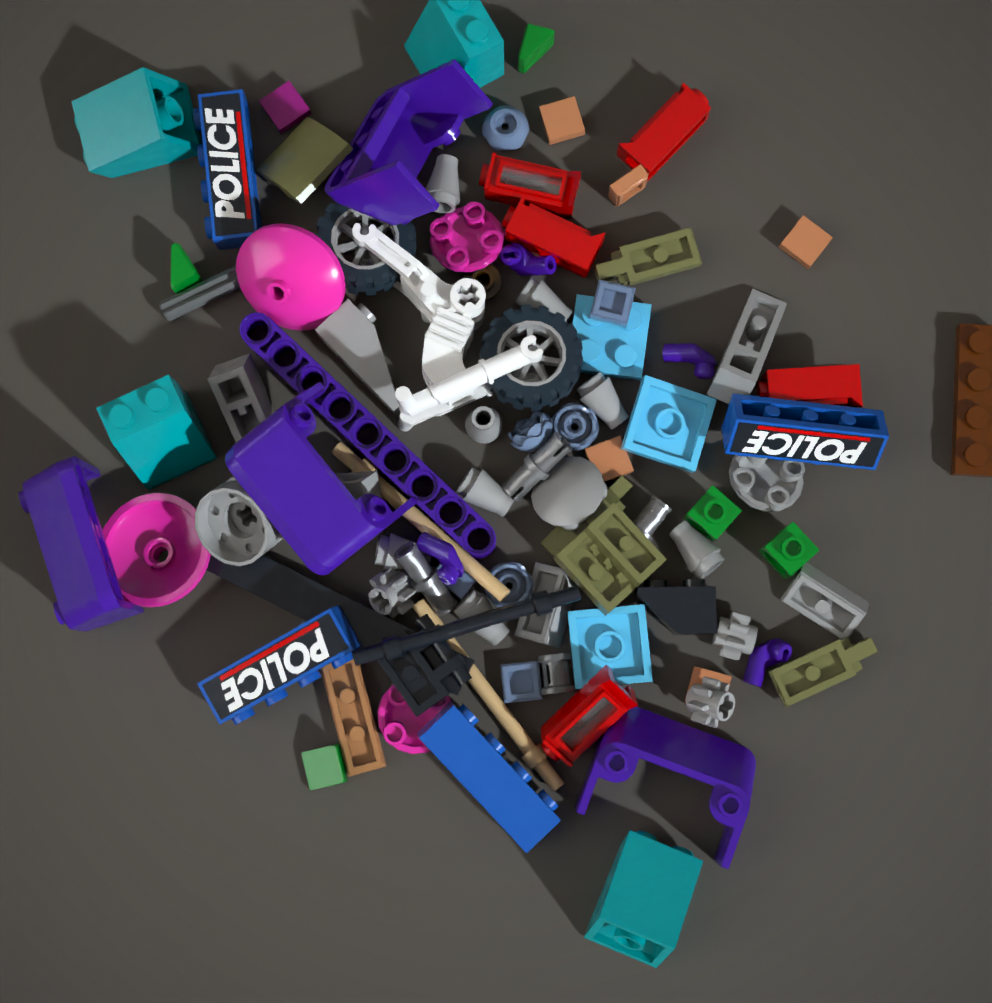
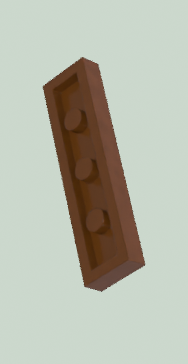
M960 323L956 326L952 476L992 477V325Z

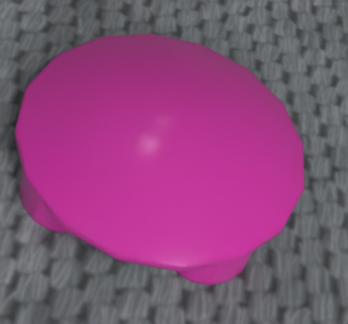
M470 202L463 207L457 208L454 212L435 219L430 225V246L433 256L442 266L455 272H473L483 269L496 260L503 248L504 233L501 223L491 212L486 211L485 207L479 202Z
M391 685L382 696L377 711L379 728L386 742L397 750L410 754L429 752L430 750L419 739L417 733L448 703L452 702L449 695L416 717L395 685Z

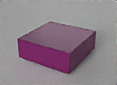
M287 81L259 100L261 107L280 134H283L311 115L309 107L290 81Z

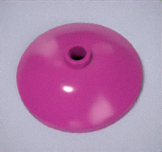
M271 224L253 232L239 250L236 260V274L242 293L258 313L265 314L278 326L298 331L316 329L342 305L345 296V277L340 262L331 248L312 232L290 224Z
M166 493L145 494L122 505L105 524L102 531L124 601L132 602L133 605L141 607L168 605L187 595L202 579L208 567L211 554L201 544L195 529L196 508L186 500ZM164 551H168L167 559L159 562V555Z

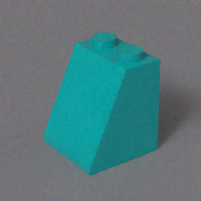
M480 0L428 1L404 44V48L419 74H423L455 59L479 88L505 75L504 40Z
M142 67L71 101L75 114V126L79 131L83 146V159L88 167V171L91 173L115 178L198 156L197 144H202L200 133L195 127L193 105L186 83Z
M169 374L96 408L112 444L147 490H151L217 459L187 391Z
M629 830L620 844L584 938L657 968L676 947L703 860L694 857V854L686 848L679 846L669 847L657 842V838L650 833Z

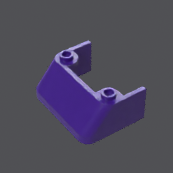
M455 59L388 89L372 104L350 142L353 150L335 168L325 186V192L336 203L390 225H405L414 218L436 211L440 204L416 179L432 148L442 144L447 146L454 142L460 135L461 131L459 128L464 119L490 109L493 103Z
M320 382L286 402L227 451L225 462L231 474L304 564L316 574L327 575L417 504V501L412 497L392 512L387 503L374 494H364L357 500L352 496L306 439L316 429V419L307 404L325 388Z
M72 456L54 463L24 481L23 490L19 491V500L23 510L27 514L30 513L57 598V602L53 603V608L58 622L61 625L66 624L71 630L87 632L143 613L144 610L141 606L124 601L87 484V481L100 477V471L98 468Z
M637 706L629 709L600 736L575 806L576 812L585 815L598 777L614 783L623 782L632 776L639 758L714 786L709 798V810L718 822L725 825L714 861L721 867L729 869L750 809L756 771V760L753 753L744 746Z

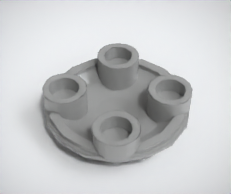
M735 455L729 469L730 483L737 496L750 507L764 512L781 511L792 506L800 497L804 484L803 474L805 466L803 462Z
M565 457L549 471L551 474L545 481L540 480L533 487L531 498L534 510L543 521L572 531L577 529L584 520L595 513L601 501L607 496L608 489L603 481L602 473L593 462L582 457Z

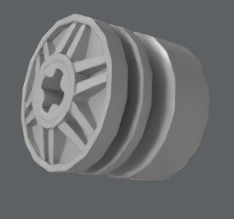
M234 476L205 495L200 500L195 512V529L201 544L213 557L225 564L235 566L251 564L284 539Z

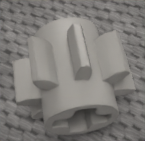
M392 567L384 573H378L369 580L370 584L374 587L368 593L372 608L382 615L388 614L392 619L399 613L402 615L414 606L413 601L410 599L416 593V590L411 586L412 579L404 572H395Z
M733 611L730 612L729 619L719 617L717 633L713 635L712 645L721 647L720 656L739 660L741 653L751 655L758 633V627L749 625L751 616Z
M706 676L703 677L702 684H693L686 695V707L690 712H693L691 720L713 728H717L718 720L727 721L735 708L734 695L727 692L730 685Z

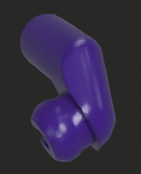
M512 243L506 245L500 252L502 263L510 266L513 271L521 276L553 274L556 270V260L553 256H535L521 244Z
M681 343L664 344L663 346L664 362H689L695 366L694 374L697 378L711 379L714 377V367L717 366L715 357L697 344Z
M427 532L422 533L417 541L418 550L438 559L442 565L437 572L441 582L446 585L455 584L457 579L463 576L464 566L453 545Z
M770 639L755 646L749 656L742 682L761 687L766 668L780 662L785 663L791 658L792 647L790 644L782 639Z

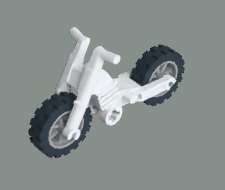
M330 203L325 208V215L319 217L317 221V232L315 235L331 248L339 260L345 277V288H347L348 293L358 295V292H366V296L376 295V291L383 289L384 292H387L395 287L408 297L421 312L422 320L430 323L425 334L422 357V374L425 383L428 385L427 388L413 395L406 386H400L395 391V397L400 404L399 410L401 413L398 428L401 431H409L418 423L434 416H442L484 396L491 397L493 392L497 394V399L502 403L509 402L513 404V408L523 410V407H531V411L541 410L542 406L546 405L552 407L559 403V399L566 398L570 394L580 374L583 362V347L581 339H578L576 336L577 330L572 323L568 325L565 322V316L559 312L554 314L549 311L548 307L539 305V309L531 308V305H521L518 310L514 311L513 308L503 312V316L499 319L496 317L491 322L489 330L485 331L480 348L479 363L466 369L463 364V358L474 338L473 331L478 329L484 320L486 293L483 285L472 278L458 280L454 285L447 284L415 258L417 249L416 231L411 221L405 225H390L338 203L334 205ZM368 221L377 222L381 224V226L376 228L374 224H371L368 227ZM388 230L391 232L394 241L385 235ZM342 232L354 240L353 242L338 245V239ZM355 251V258L351 263L341 254ZM523 334L527 336L522 340L521 345L512 340L514 337ZM533 334H538L547 338V340L539 346L536 344V336ZM554 345L558 351L559 358L543 356V352ZM505 346L510 348L509 350L503 352ZM539 364L555 366L557 369L547 379ZM536 377L540 380L539 382H524L525 379L531 380Z

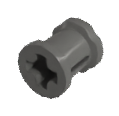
M571 653L538 656V662L542 664L544 679L541 695L576 692L570 678L569 661L572 659Z

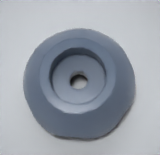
M502 105L492 109L486 115L482 125L483 136L489 145L497 151H510L520 148L529 133V124L525 115L519 109L509 105ZM508 125L509 129L503 130L502 126Z
M573 402L567 403L552 417V434L554 432L561 434L560 440L564 437L572 446V450H581L588 447L598 435L599 425L596 414L586 405ZM572 424H577L579 428L572 430L571 426Z
M534 411L529 419L517 421L514 431L508 433L512 441L510 444L519 451L528 453L536 451L552 436V420L549 414Z
M516 562L500 563L490 570V573L504 585L509 582L513 585L510 593L502 602H499L485 589L486 595L496 607L499 608L530 598L533 591V579L524 566Z

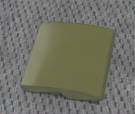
M306 117L256 170L266 181L278 186L289 198L302 204L353 148L324 125Z
M615 503L609 506L553 558L605 616L667 560Z

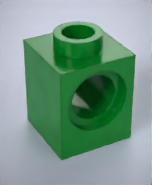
M712 485L682 519L687 521L711 542H714L742 510Z
M794 522L786 525L758 550L783 579L791 577L820 551Z

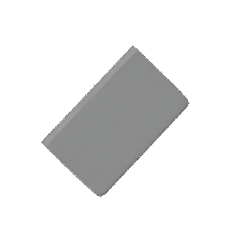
M535 562L531 576L533 579V591L531 594L544 590L551 593L577 585L562 568ZM573 603L552 608V613L538 617L536 613L520 617L514 636L559 648L568 621L567 612L571 611Z
M807 562L797 571L780 599L840 639L849 638L867 614L869 606L865 599Z

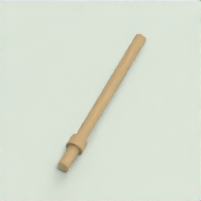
M343 442L338 443L332 450V454L352 472L378 471V468L368 459L364 458L362 460ZM378 474L382 498L396 510L408 501ZM413 506L402 515L421 533L427 532L452 544L464 566V571L499 602H502L508 596L510 590L419 509Z
M425 598L412 607L419 617L428 614L435 625H444ZM455 638L446 640L453 650L468 656ZM473 664L469 672L472 678L468 682L524 754L521 758L530 770L533 768L536 770L553 793L564 784V781L546 759L548 757L547 753L543 750L540 743L535 745L476 665Z

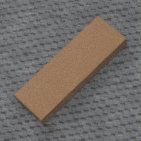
M354 659L335 670L331 663L321 668V673L348 777L386 767L387 764L361 665L355 666Z

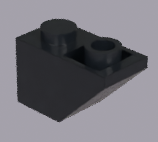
M705 579L682 580V587H667V580H644V587H637L635 589V598L642 604H645V607L674 635L717 633L716 586H706Z

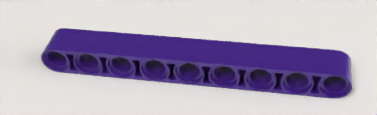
M258 312L244 317L240 324V335L248 347L298 395L305 391L304 386L307 379L313 376L323 378V386L325 388L308 404L366 459L377 467L409 499L413 497L417 501L415 505L473 558L482 559L493 553L496 547L495 531L477 512L271 318ZM261 325L268 327V334L263 340H251L250 336L254 328ZM284 351H293L296 354L293 364L287 367L279 366L277 361L280 354ZM343 401L351 405L350 413L345 418L337 419L332 417L331 411L336 403ZM367 427H373L379 433L377 440L370 445H364L358 439L360 432ZM393 453H401L406 457L405 466L398 471H391L386 468V460ZM424 478L431 480L434 483V490L429 496L418 497L413 493L414 484L418 480ZM450 504L457 505L462 510L460 520L453 524L445 523L440 516L442 509ZM481 530L489 535L490 543L485 549L474 550L469 546L468 539L474 531Z

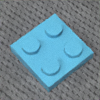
M577 294L573 326L577 330L576 336L578 339H581L583 347V362L580 373L595 375L601 371L604 376L641 381L652 304L633 302L627 327L589 319L594 296Z
M645 375L642 377L620 449L690 473L695 472L717 399Z
M645 604L615 607L606 616L599 608L567 612L575 689L582 688L606 664L612 669L614 680L619 685L653 682Z

